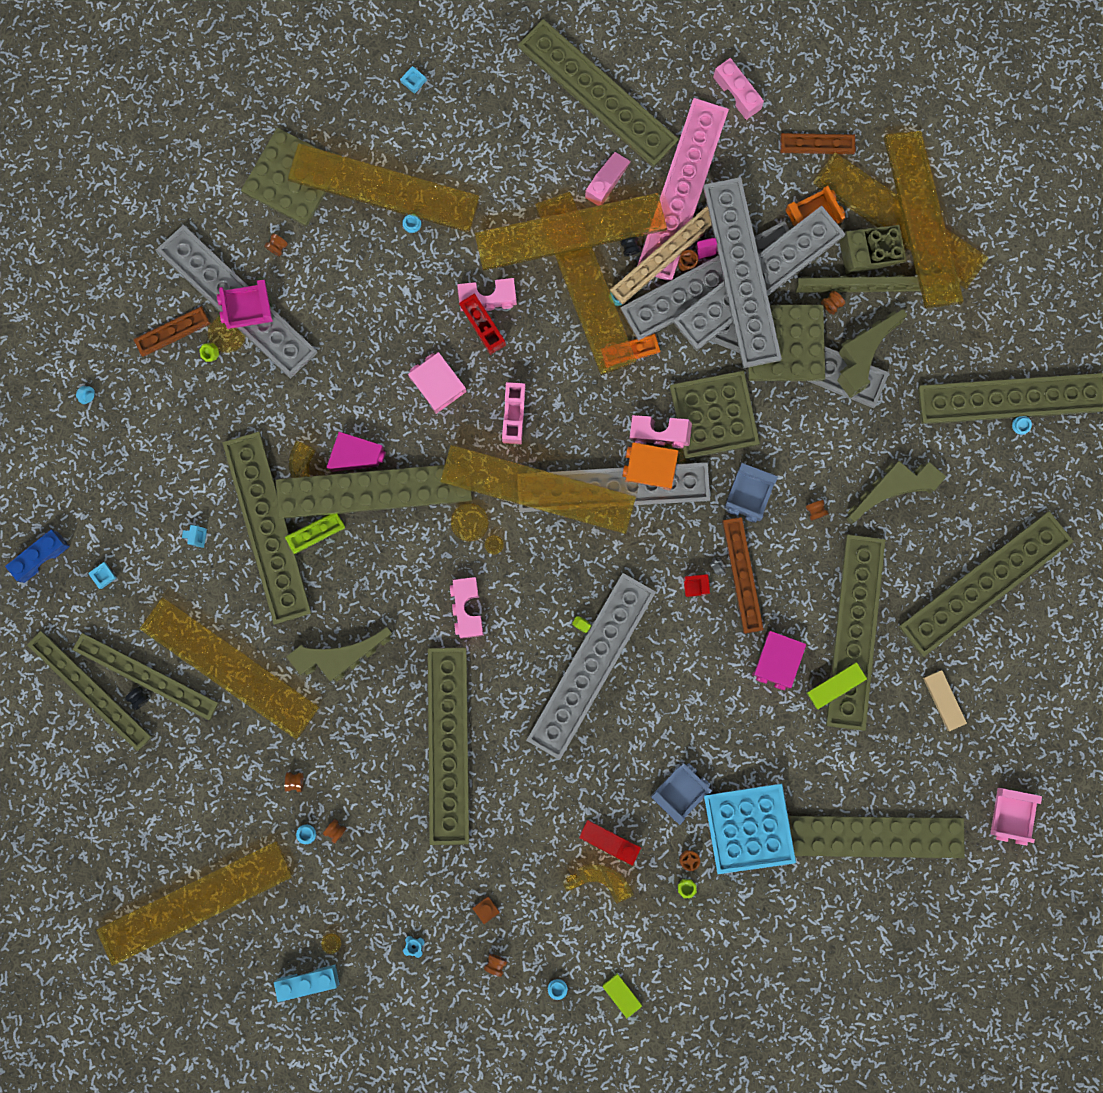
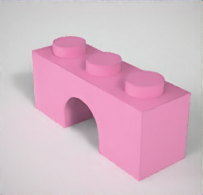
M731 58L715 68L713 78L723 91L728 89L732 93L736 101L735 106L746 120L761 110L764 100Z
M514 278L495 280V291L489 296H483L478 292L476 282L457 284L459 303L475 293L486 311H492L494 307L510 309L513 305H517Z
M506 382L503 443L522 444L526 389L523 383Z
M632 415L630 439L633 442L645 445L646 443H653L654 446L664 447L665 444L672 445L674 448L689 446L692 423L689 419L670 418L669 426L665 431L655 432V421L652 417Z
M476 577L453 580V585H450L451 597L455 596V604H452L453 616L457 615L458 623H454L456 635H459L460 639L484 636L481 616H470L465 612L467 601L479 598Z

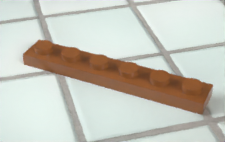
M742 517L723 520L722 523L743 633L763 631Z

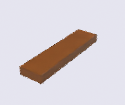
M781 133L780 153L855 154V134Z
M201 306L133 340L141 356L144 357L211 323Z

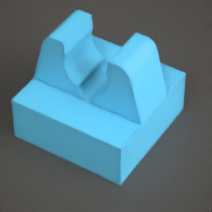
M190 525V531L183 530L182 538L187 539V544L204 548L207 529Z

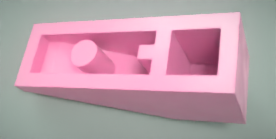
M614 152L586 189L585 198L602 207L631 161Z

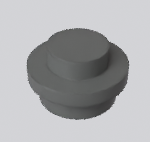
M714 557L713 561L710 562L711 567L717 575L725 574L727 566L721 558L717 559Z

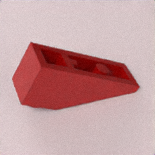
M475 293L459 303L489 355L506 346L504 338Z
M587 820L579 836L580 839L632 866L641 850L639 845Z

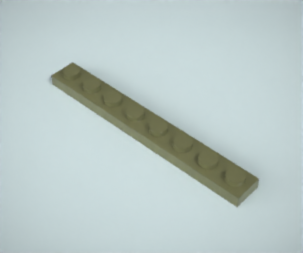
M940 274L933 276L915 275L913 277H905V275H897L895 277H887L885 275L868 277L862 275L858 277L840 276L838 278H830L829 276L812 278L804 276L797 280L796 293H828L833 290L836 292L945 291L950 284L949 276Z
M40 631L27 644L136 751H140L153 737L45 632Z
M81 633L73 648V651L207 720L212 719L219 705V702L85 633Z

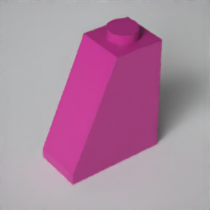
M338 432L326 468L329 471L335 472L378 467L380 462L383 463L386 452L380 444Z

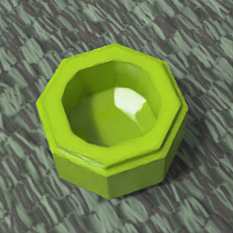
M205 343L199 349L201 358L206 362H212L219 356L218 347L214 343Z
M577 616L572 622L574 627L585 634L591 628V624L583 617Z
M682 879L678 883V893L683 898H692L697 893L696 884L691 879Z

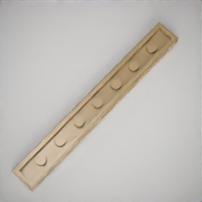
M706 206L610 289V292L622 305L712 228L708 207Z

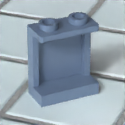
M742 463L724 508L728 509L727 512L732 515L738 516L741 514L746 516L745 519L750 522L756 523V521H761L778 476Z
M681 763L650 796L679 825L700 803L704 795L712 792L709 788L711 784L704 777L700 779L695 774L697 770L689 763L687 765Z

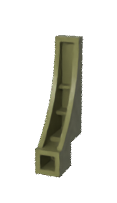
M904 310L898 313L896 311L892 312L886 317L885 321H877L870 330L864 329L857 335V338L853 340L850 338L842 344L839 355L848 366L840 371L841 375L837 381L850 398L865 390L869 385V371L875 351L880 342L893 329L903 323L907 317V313Z
M900 461L895 464L891 463L884 470L886 472L883 478L878 477L873 482L872 486L874 488L870 493L866 491L859 498L862 502L858 506L854 504L847 512L849 516L846 520L853 524L876 504L897 495L927 491L930 494L936 490L946 476L930 462L925 465L920 464L914 473Z
M386 627L362 642L334 649H309L301 645L286 657L302 676L312 674L316 670L315 666L318 665L329 681L333 682L335 680L338 682L346 676L345 672L348 669L354 670L361 664L360 660L365 656L369 658L376 653L375 648L380 644L384 646L392 640L391 636L393 633Z

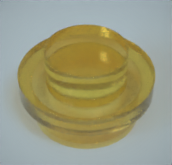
M496 535L488 537L484 544L486 551L492 555L499 554L504 547L503 540Z
M333 933L327 934L321 942L323 951L328 954L336 953L341 947L340 937Z

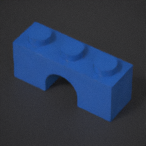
M50 530L5 567L16 581L25 583L39 572L38 567L51 558L55 559L70 546L59 532Z

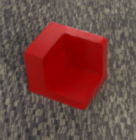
M708 574L685 576L683 578L686 597L710 594Z

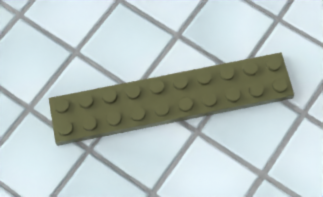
M544 19L518 44V48L653 168L679 142V139Z
M1103 373L921 385L918 387L921 424L1006 419L1019 416L1036 417L1103 412Z
M256 432L222 442L274 625L312 614L296 555L293 554L285 540V537L289 535L285 518L279 519L277 489L261 433Z
M468 463L276 480L279 519L472 502Z
M1048 511L898 627L921 657H925L1074 541L1051 512Z
M846 535L831 677L857 662L867 680L828 703L825 726L866 731L886 539Z
M428 648L430 845L469 844L467 648Z
M788 816L795 856L965 858L964 818Z

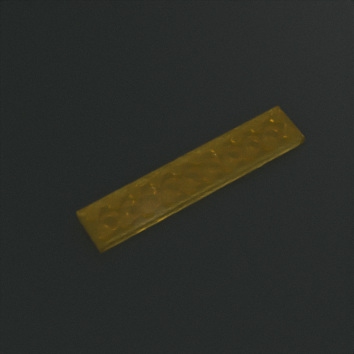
M922 132L886 134L884 142L925 308L962 304L964 300Z
M299 143L288 176V181L401 214L415 216L418 219L467 233L470 232L479 201V196Z
M837 153L833 154L813 182L821 190L829 186L830 190L835 192L837 201L877 228L900 225L905 248L946 276H949L950 279L965 289L969 287L989 259Z
M571 192L536 203L535 207L600 375L602 376L635 364L637 362Z
M654 193L475 233V239L482 269L485 271L621 241L630 237L666 231L667 226L659 194Z
M450 445L440 480L444 484L626 534L636 499L632 495Z
M163 597L140 628L141 631L296 740L299 739L320 709L315 703Z
M276 841L96 931L111 965L114 966L292 878L293 875Z

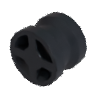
M637 235L620 240L621 246L624 247L623 254L625 257L642 251L641 246L638 245Z
M139 686L126 695L125 700L130 702L133 710L136 711L150 700V697L145 695L143 689Z

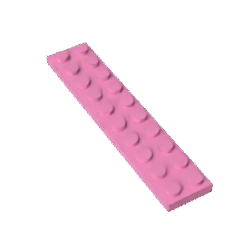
M693 98L638 265L693 218L729 109ZM680 256L655 277L671 281Z

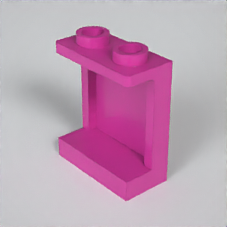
M265 280L257 281L255 286L224 290L223 287H219L220 294H216L218 305H222L223 312H219L221 323H225L227 329L273 322Z
M768 631L759 661L752 675L756 677V681L767 684V681L775 683V688L785 691L786 688H792L806 644Z

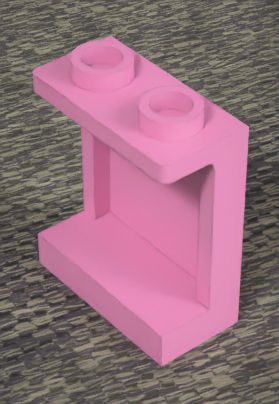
M439 352L429 355L425 359L426 362L420 366L419 364L415 365L408 374L410 380L413 381L436 414L467 392L465 386Z
M998 788L990 834L995 835L996 840L1008 842L1010 838L1015 839L1016 844L1027 846L1028 842L1034 843L1035 839H1032L1036 807L1037 804H1041L1042 796Z

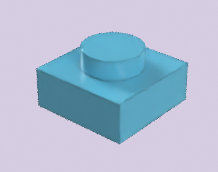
M412 66L400 81L415 94L427 79Z
M103 562L88 573L99 589L104 588L117 578L106 562Z

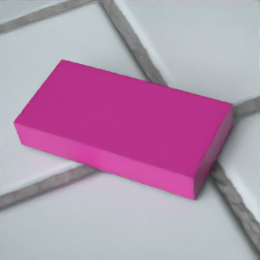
M716 238L697 242L696 254L698 259L716 256Z

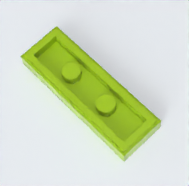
M329 514L287 535L285 540L293 554H296L345 529V526L338 514Z
M856 662L807 692V695L818 710L867 680Z

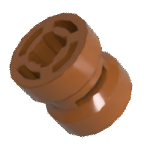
M685 250L681 253L678 267L682 272L686 273L696 268L698 262L696 252Z

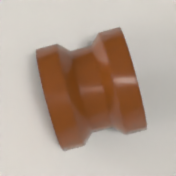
M272 233L270 236L271 240L264 247L280 257L282 249L286 248L288 243L280 236Z
M833 290L829 293L828 298H824L821 301V304L830 314L834 315L839 307L845 305V301L838 292Z
M824 500L806 506V510L811 514V521L829 514L828 510L824 508Z
M286 773L285 792H290L291 790L302 792L303 773Z
M334 819L325 829L323 835L330 837L331 842L335 844L347 828L340 826L338 820Z
M692 850L684 851L680 856L681 866L687 871L696 870L700 865L699 855Z
M489 954V962L485 965L484 970L495 976L502 977V969L508 961L497 955Z

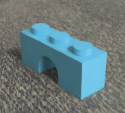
M336 965L319 968L302 975L294 974L281 977L274 981L278 1002L335 989L339 986Z

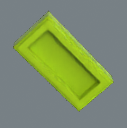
M618 973L602 985L626 1018H629L642 1007V1004Z

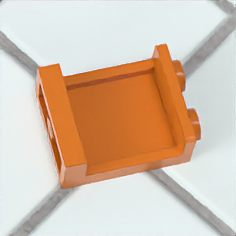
M829 186L824 187L821 192L798 203L794 201L788 204L785 210L793 226H796L820 206H823L838 225L845 219V211L842 206L838 205L836 194L833 190H830Z
M633 442L631 447H627L626 458H629L628 466L624 465L622 477H626L625 482L628 483L634 482L671 490L678 450Z

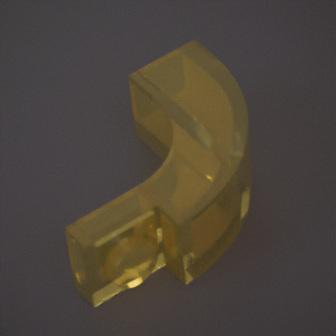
M297 440L289 458L291 477H311L309 466L316 451L314 448Z
M598 863L579 866L580 875L572 874L566 877V882L563 883L568 892L587 882H599L610 890L616 904L634 896L628 882L617 870Z

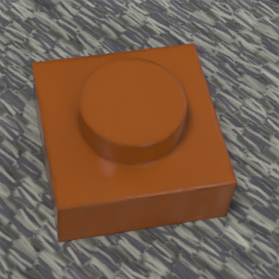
M489 896L472 908L483 924L500 913Z

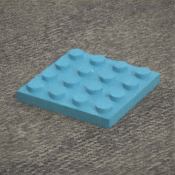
M782 783L704 795L717 874L796 863Z

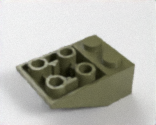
M900 225L846 231L845 237L839 240L846 275L868 272L907 261Z

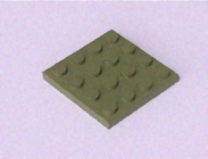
M277 128L243 185L241 192L307 227L343 163L341 160Z
M770 305L782 359L777 362L748 367V381H824L823 305Z
M744 371L669 386L675 417L677 419H689L692 423L690 444L682 448L684 459L760 444Z

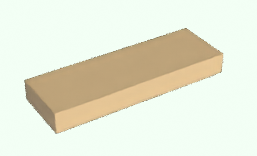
M940 670L924 677L925 684L947 731L967 724L943 671Z

